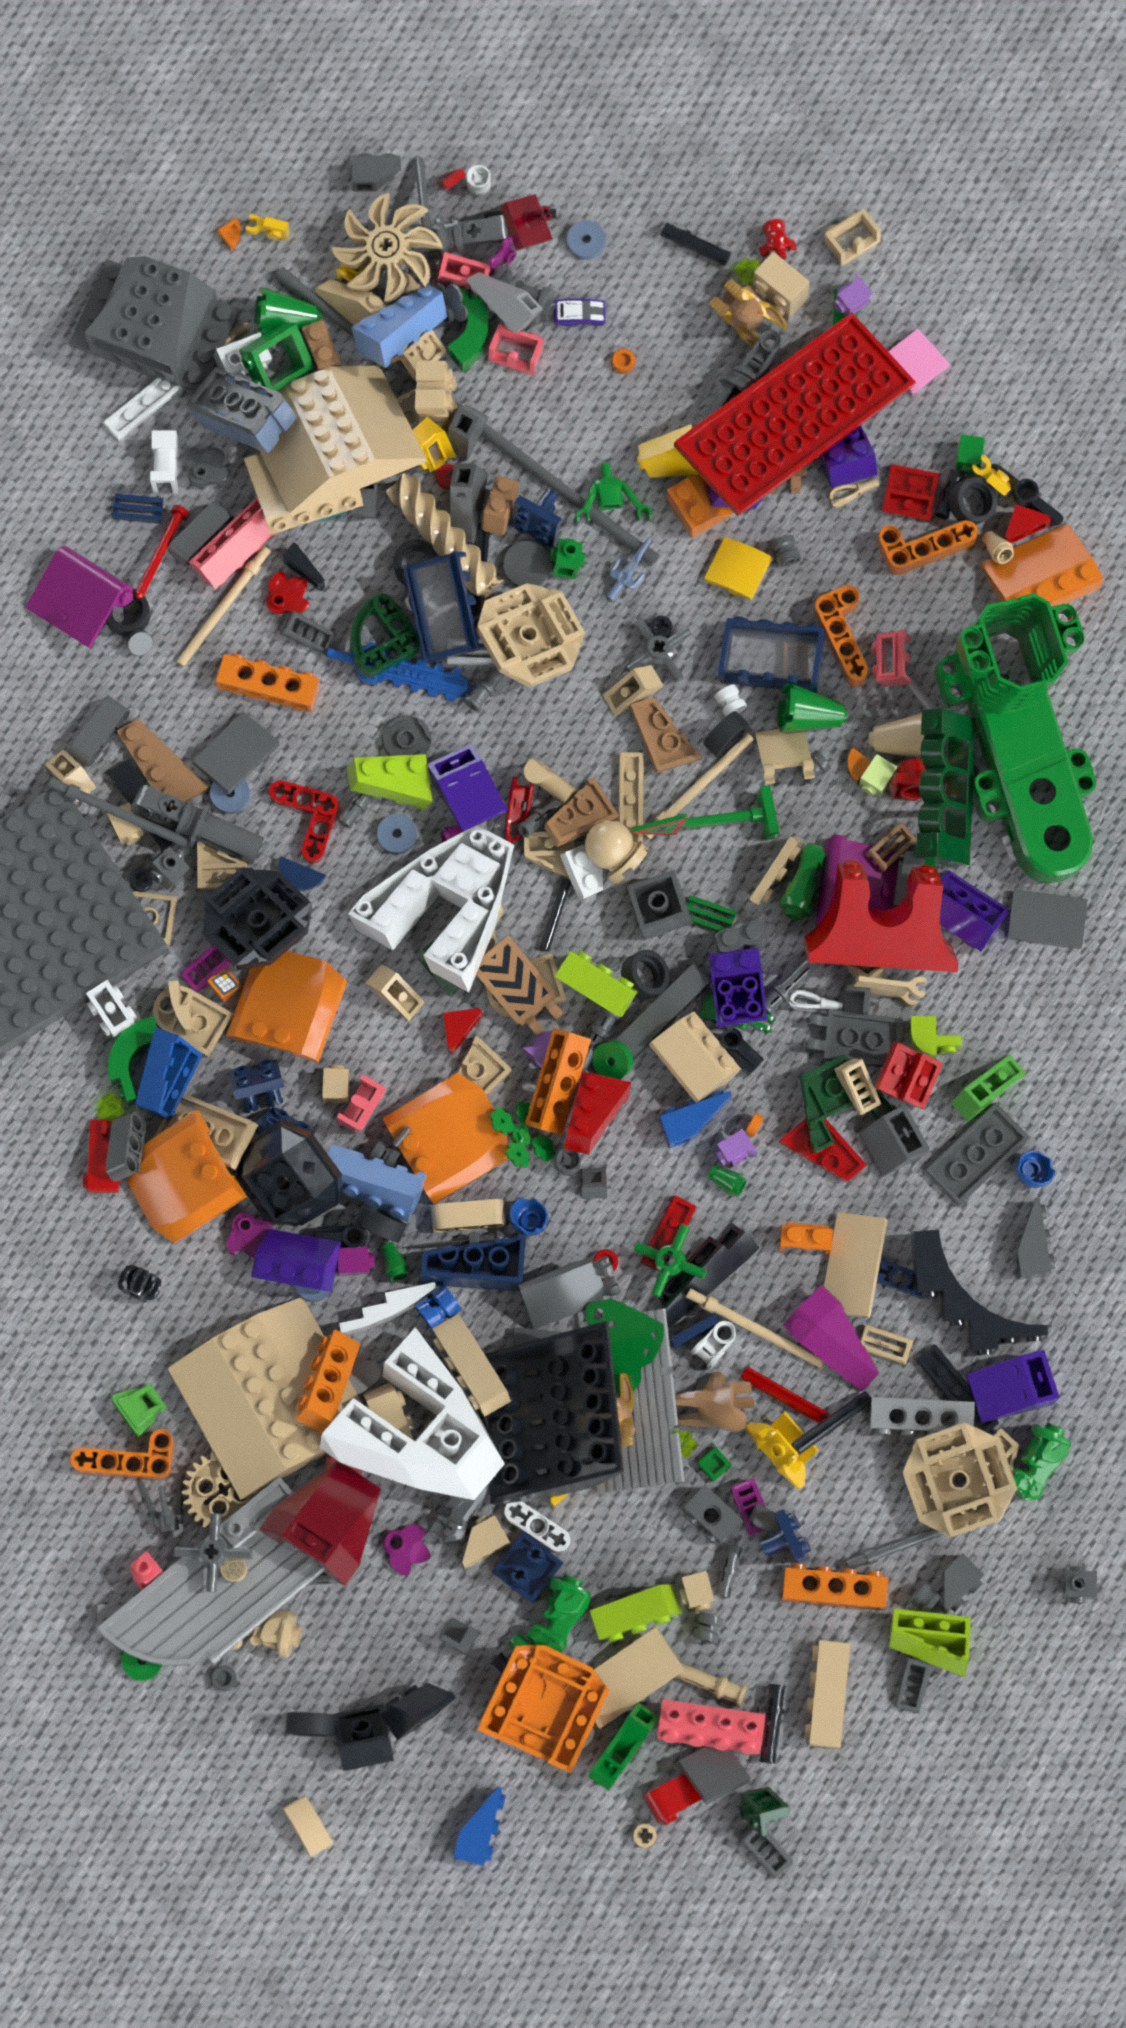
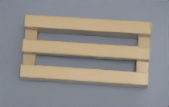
M866 1324L860 1338L862 1345L865 1346L868 1353L906 1365L913 1340ZM870 1332L906 1344V1348L904 1349L869 1337L867 1333ZM866 1341L902 1353L903 1357L864 1345Z

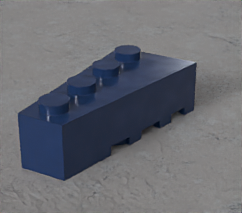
M526 1234L507 1239L505 1237L494 1239V1241L483 1243L474 1242L459 1247L450 1246L423 1251L421 1284L435 1282L437 1286L444 1284L445 1286L520 1291L518 1285L523 1283Z

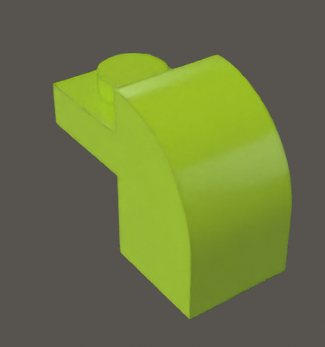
M936 1016L910 1017L909 1038L916 1052L924 1053L935 1059L937 1050H941V1054H955L956 1050H960L962 1046L961 1035H936Z

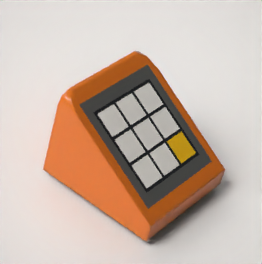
M227 968L207 980L210 988L223 1003L243 988Z

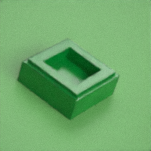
M716 1446L696 1463L712 1482H715L732 1466Z

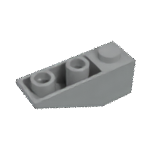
M478 272L466 280L471 285V289L487 303L488 308L495 312L503 320L504 325L515 334L526 328L543 309L527 291Z

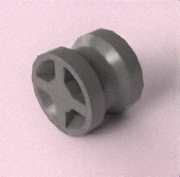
M926 1582L910 1602L921 1607L922 1612H929L942 1595L939 1592L935 1593L932 1591L931 1585Z

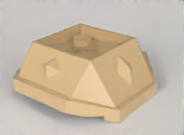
M528 583L485 600L476 627V632L498 671L529 688L571 671L585 634L562 591L549 590ZM523 635L529 636L531 640L525 639Z
M965 1422L916 1439L903 1470V1476L919 1522L949 1537H955L1000 1521L1017 1489L1001 1440ZM959 1473H963L967 1478L965 1486L961 1488L957 1487L954 1481Z

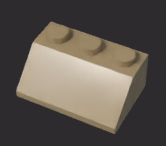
M695 1012L678 1020L649 1044L695 1102L727 1085L741 1070Z

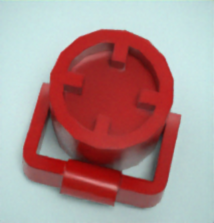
M922 759L905 760L897 766L898 773H895L894 778L890 780L889 791L892 798L917 801L921 799L919 791L920 776L926 768L922 763Z

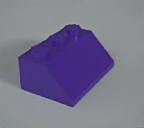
M947 870L941 877L943 892L940 908V925L948 933L958 936L970 947L982 952L1010 912V909L950 870Z
M269 1229L255 1252L251 1277L332 1292L341 1242Z

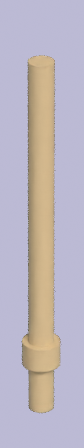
M263 546L253 560L247 562L244 566V572L176 662L182 667L187 664L251 577L256 576L261 570L260 565L271 552L267 547Z
M747 733L667 811H662L655 820L658 821L676 816L754 741L753 737ZM643 834L648 840H651L655 836L651 834Z
M691 1288L689 1289L686 1298L702 1305L703 1309L711 1314L715 1312L819 1368L822 1367L824 1361L814 1353L721 1305L716 1298L710 1295L706 1297Z

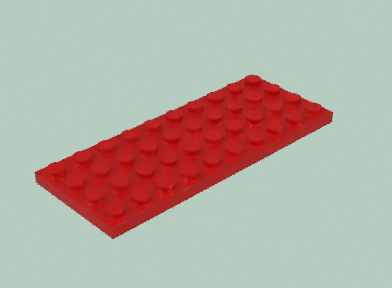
M850 313L678 438L673 446L738 517L914 387L916 381L853 313Z

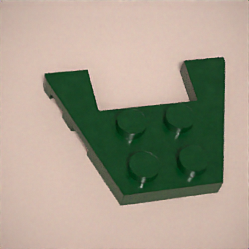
M845 1054L799 1077L810 1146L813 1154L835 1144L824 1119L853 1105L834 1070L850 1060ZM855 1070L850 1071L849 1075L855 1073ZM858 1078L852 1081L853 1084L855 1085L856 1083L860 1082V1079ZM863 1087L859 1089L857 1093L860 1094L866 1089ZM877 1089L875 1090L882 1104L870 1110L875 1121L897 1109ZM867 1096L862 1100H865L867 1102L871 1100L870 1096Z

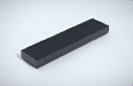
M126 760L108 772L127 802L132 805L140 787L146 785V783L130 760ZM149 832L162 852L168 847L172 848L177 845Z
M936 1344L915 1359L947 1401L974 1402L970 1386ZM974 1404V1427L987 1433L999 1424L998 1420L981 1423L976 1405Z

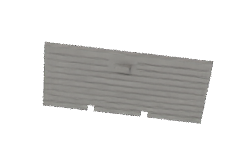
M665 1309L642 1312L664 1325V1337L655 1359L650 1364L641 1368V1381L633 1393L632 1418L635 1433L632 1435V1446L622 1447L624 1472L597 1485V1494L684 1482L679 1433L671 1434L670 1430L671 1426H678L673 1374L664 1375V1368L672 1367ZM587 1321L579 1322L580 1328L589 1326ZM615 1321L609 1323V1327L616 1325ZM656 1330L655 1332L651 1333L652 1336H653V1338H654V1340L656 1339V1335H655V1334L658 1332V1330ZM651 1348L644 1349V1357L647 1356V1352H649Z

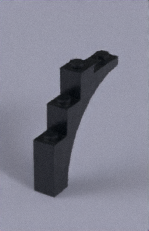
M939 1230L911 1232L915 1293H922V1298L937 1297V1292H940L942 1322H949V1326H964V1321L968 1320L970 1351L977 1350V1355L992 1354V1349H998V1339H1001V1344L1017 1343L1016 1338L1026 1337L1027 1342L1042 1341V1336L1048 1335V1325L1025 1324L1008 1320L990 1312L976 1302L961 1287L950 1270L942 1250Z

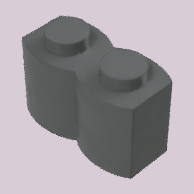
M753 920L744 923L739 928L730 927L719 931L715 935L714 945L717 953L759 948V951L767 946L768 936L763 921Z

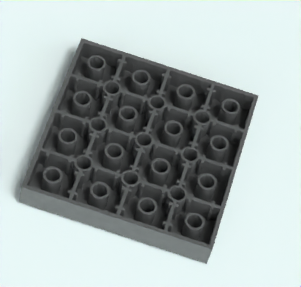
M53 788L0 820V1056L88 1002L89 999L86 994L88 991L106 980L113 986L169 951L164 939L73 800L67 798L66 794Z

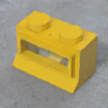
M428 417L412 430L427 458V462L417 465L421 470L427 469L432 473L447 459L456 458L446 432Z

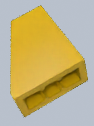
M692 424L638 445L639 456H637V462L641 470L645 469L649 477L699 475L673 446L678 438L693 428Z

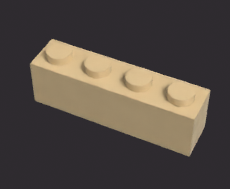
M459 1313L432 1328L436 1337L432 1339L439 1353L444 1351L447 1355L444 1360L451 1372L456 1370L459 1376L456 1380L463 1391L468 1389L471 1394L468 1399L475 1411L480 1409L485 1417L511 1402L506 1388Z
M819 1640L818 1646H813L812 1661L816 1662L815 1672H810L809 1687L814 1688L813 1698H808L807 1713L811 1714L810 1724H805L804 1739L809 1740L808 1746L841 1748L850 1643Z

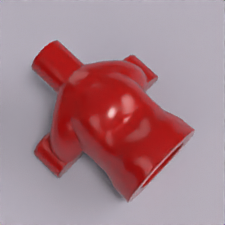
M772 219L763 224L762 230L767 242L759 247L761 257L769 256V251L772 250L785 260L787 258L786 248L788 252L797 250L795 240H791L786 235L785 222L782 219Z

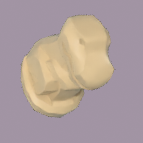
M277 1610L247 1636L250 1637L251 1646L255 1647L261 1644L267 1648L276 1649L279 1657L287 1658L290 1656L292 1648L299 1646L302 1628L297 1626L296 1614L287 1610ZM243 1639L232 1648H240L243 1644Z

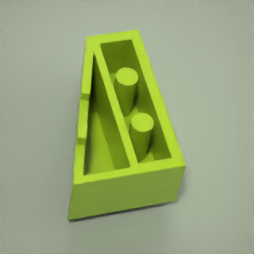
M894 1609L890 1627L889 1647L965 1678L969 1663L971 1617Z

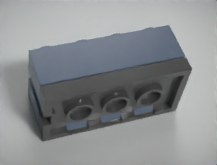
M216 367L186 403L204 428L268 454L280 440L279 434L287 431L297 418V415L280 392Z

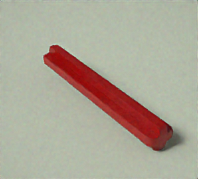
M746 1367L741 1375L743 1381L750 1382L752 1386L817 1423L831 1415L829 1412L750 1367Z

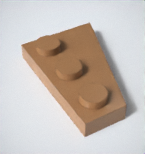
M654 697L630 705V711L656 774L702 759L703 756L688 742L689 739L684 733H681L676 728L670 716Z
M593 777L588 781L587 785L579 790L566 805L547 821L544 828L556 847L588 834L589 830L598 822L606 820L617 821L619 815Z

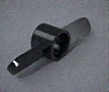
M997 463L991 464V468L996 472L1001 470L1009 477L1010 480L1008 482L1011 487L1009 492L1013 494V500L1017 505L1025 508L1031 507L1037 512L1049 515L1051 518L1050 523L1054 525L1062 523L1064 520L1063 515L1038 496L1039 487L1035 481L1027 478L1019 480ZM1021 487H1028L1034 492V497L1023 499L1018 495L1017 490Z

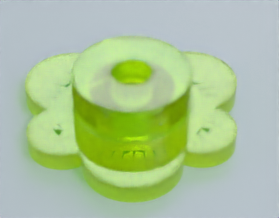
M746 258L742 259L741 264H737L734 268V272L739 275L738 280L740 282L746 281L748 284L753 285L754 272L760 266V263L756 259L750 261Z
M107 1093L104 1099L98 1101V1106L100 1107L97 1111L98 1116L102 1119H107L109 1122H113L115 1117H121L124 1114V1109L121 1106L123 1100L119 1097L116 1098L113 1093Z
M675 1430L673 1433H679L680 1442L685 1444L681 1446V1455L690 1457L691 1451L697 1447V1441L691 1438L692 1434L689 1431L683 1433L680 1430Z

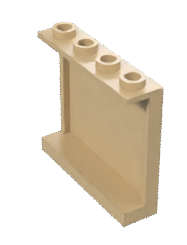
M261 453L244 458L249 479L252 481L270 535L364 506L360 489L290 517Z

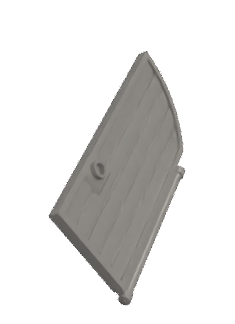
M279 1476L220 1525V1539L227 1544L228 1548L252 1549L253 1551L252 1559H243L247 1565V1574L243 1580L236 1583L227 1581L221 1573V1567H219L217 1571L216 1592H206L207 1567L200 1562L198 1557H181L98 1626L97 1629L119 1649L150 1663L167 1666L192 1665L207 1653L210 1654L208 1657L214 1664L221 1659L220 1657L324 1571V1566L283 1540L279 1544L259 1530L273 1508L291 1496L293 1492ZM209 1535L206 1538H204L200 1543H198L195 1547H199L205 1539L209 1538ZM213 1547V1551L209 1550V1556L214 1559V1555H218V1550Z

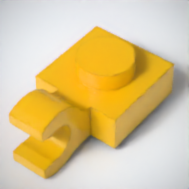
M255 214L249 215V221L255 222L257 225L255 227L246 226V233L256 235L264 232L272 240L288 239L290 232L288 222L266 216L263 219Z
M981 455V460L986 465L983 468H978L973 464V471L983 476L989 484L1005 496L1011 489L1008 482L1010 480L1009 477L1001 470L996 472L992 469L989 458Z

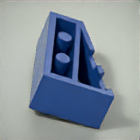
M155 1027L135 1104L148 1114L171 1121L203 1054L179 1035Z

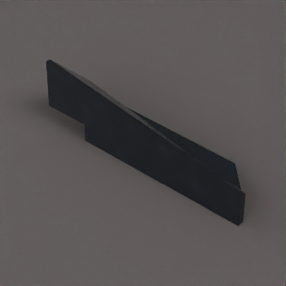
M731 1223L718 1241L709 1236L686 1261L706 1269L707 1273L704 1279L681 1271L668 1281L660 1298H658L662 1303L661 1309L666 1310L668 1328H671L698 1304L686 1298L690 1288L707 1296L759 1249V1246L745 1231Z

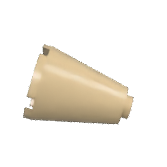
M922 713L875 726L873 732H869L870 747H874L876 752L921 759L920 748L924 735H921Z

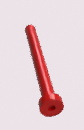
M173 505L170 511L172 514L170 522L135 591V598L139 600L144 597L180 521L185 520L189 513L183 506Z

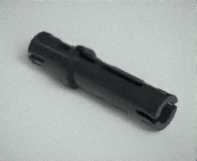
M668 222L665 223L660 236L679 244V247L691 249L723 266L727 265L732 254L730 251L691 234L690 230L685 231Z
M769 1684L767 1707H764L766 1717L759 1762L776 1764L780 1722L785 1712L783 1700L786 1686Z

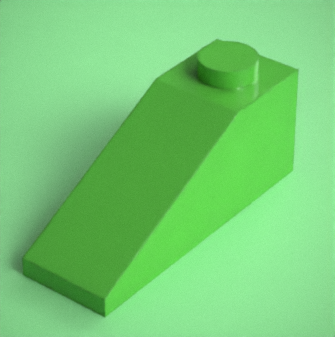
M1008 1055L965 1087L951 1104L968 1122L1022 1078L1026 1072L1011 1055Z

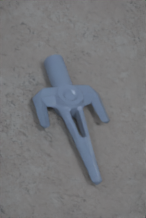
M650 537L645 540L623 570H617L621 558H617L609 573L611 577L616 579V582L606 597L612 601H615L624 586L636 589L645 576L644 573H641L635 581L632 579V575L641 557L651 542ZM637 558L631 570L627 571L631 564L634 562V560Z

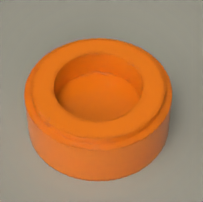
M619 349L614 352L611 364L616 372L627 374L634 369L636 358L632 351Z
M758 1112L753 1114L745 1129L747 1136L751 1138L755 1136L764 1119L763 1115Z

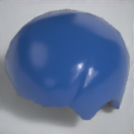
M1033 1150L1020 1155L1015 1166L1019 1181L1026 1187L1035 1189L1050 1183L1056 1174V1170L1052 1168L1051 1158L1044 1156L1040 1151Z
M523 1197L519 1198L511 1205L509 1213L512 1227L521 1235L535 1236L543 1232L547 1227L549 1216L546 1207L535 1198L530 1200Z

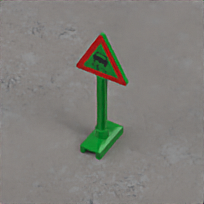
M770 785L762 786L756 792L758 807L749 808L746 811L688 818L687 813L631 828L632 834L672 836L677 835L681 828H699L750 821L751 823L761 822L765 841L775 839V834L780 833Z

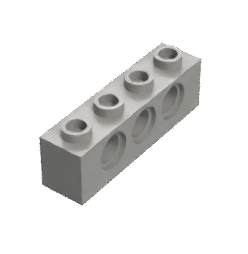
M872 1397L871 1429H876V1434L891 1435V1430H901V1435L917 1436V1431H925L928 1436L964 1422L974 1426L975 1402ZM893 1410H901L904 1413V1420L900 1424H894L890 1421L889 1416ZM919 1411H926L930 1415V1421L926 1425H919L915 1421V1416ZM951 1412L955 1415L956 1421L952 1426H944L941 1423V1416L944 1413Z

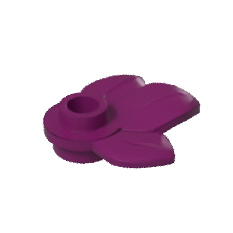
M512 237L505 238L502 245L497 249L495 256L488 260L490 265L489 276L497 267L506 263L510 264L515 259L517 253L515 252L516 248Z
M243 1212L237 1214L232 1221L233 1231L227 1238L229 1252L231 1255H236L243 1250L249 1257L254 1259L255 1252L268 1230H275L274 1227L266 1220H256L250 1213ZM243 1220L249 1222L247 1230H243L240 1226Z
M407 1525L401 1531L390 1530L383 1537L382 1545L384 1550L390 1554V1565L399 1574L408 1576L412 1563H423L431 1559L427 1546L420 1541L426 1532V1529L421 1526ZM393 1538L400 1540V1545L396 1548L390 1545V1541Z

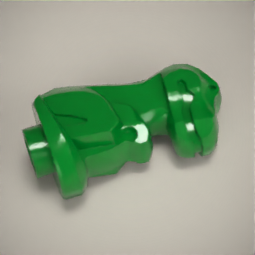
M808 843L801 848L799 855L800 865L792 881H789L786 893L780 898L779 907L784 911L786 917L801 921L804 917L810 918L813 916L814 910L812 905L818 892L817 888H815L816 880H814L816 872H819L825 858L823 846Z
M1047 1422L1045 1427L1033 1424L1030 1429L1033 1438L1026 1447V1454L1021 1458L1022 1462L1028 1465L1025 1471L1018 1468L1012 1470L1017 1485L1015 1495L1021 1500L1039 1499L1044 1493L1047 1479L1069 1454L1071 1442L1063 1437L1065 1431Z
M564 1574L562 1580L550 1577L547 1583L552 1593L549 1597L548 1607L543 1610L542 1616L548 1620V1625L532 1624L527 1632V1637L533 1644L546 1645L559 1652H563L566 1649L568 1633L586 1611L591 1599V1592L581 1588L583 1581Z

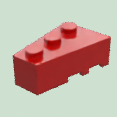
M582 1071L564 1149L589 1155L604 1134L609 1123L614 1120L619 1109L628 1100L632 1082Z

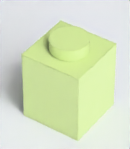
M876 754L860 779L859 784L862 786V790L870 796L877 795L881 797L898 767Z

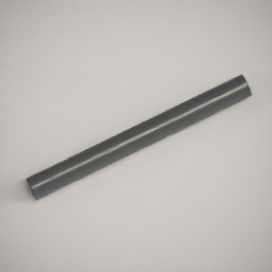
M417 157L414 160L419 205L428 209V212L420 217L421 227L431 230L424 159Z

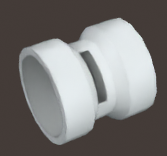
M482 165L472 166L467 172L468 191L475 196H483L488 193L491 187L489 170Z
M735 684L723 688L714 696L717 703L723 706L722 712L725 717L734 711L741 713L747 708L744 699L739 698V690Z

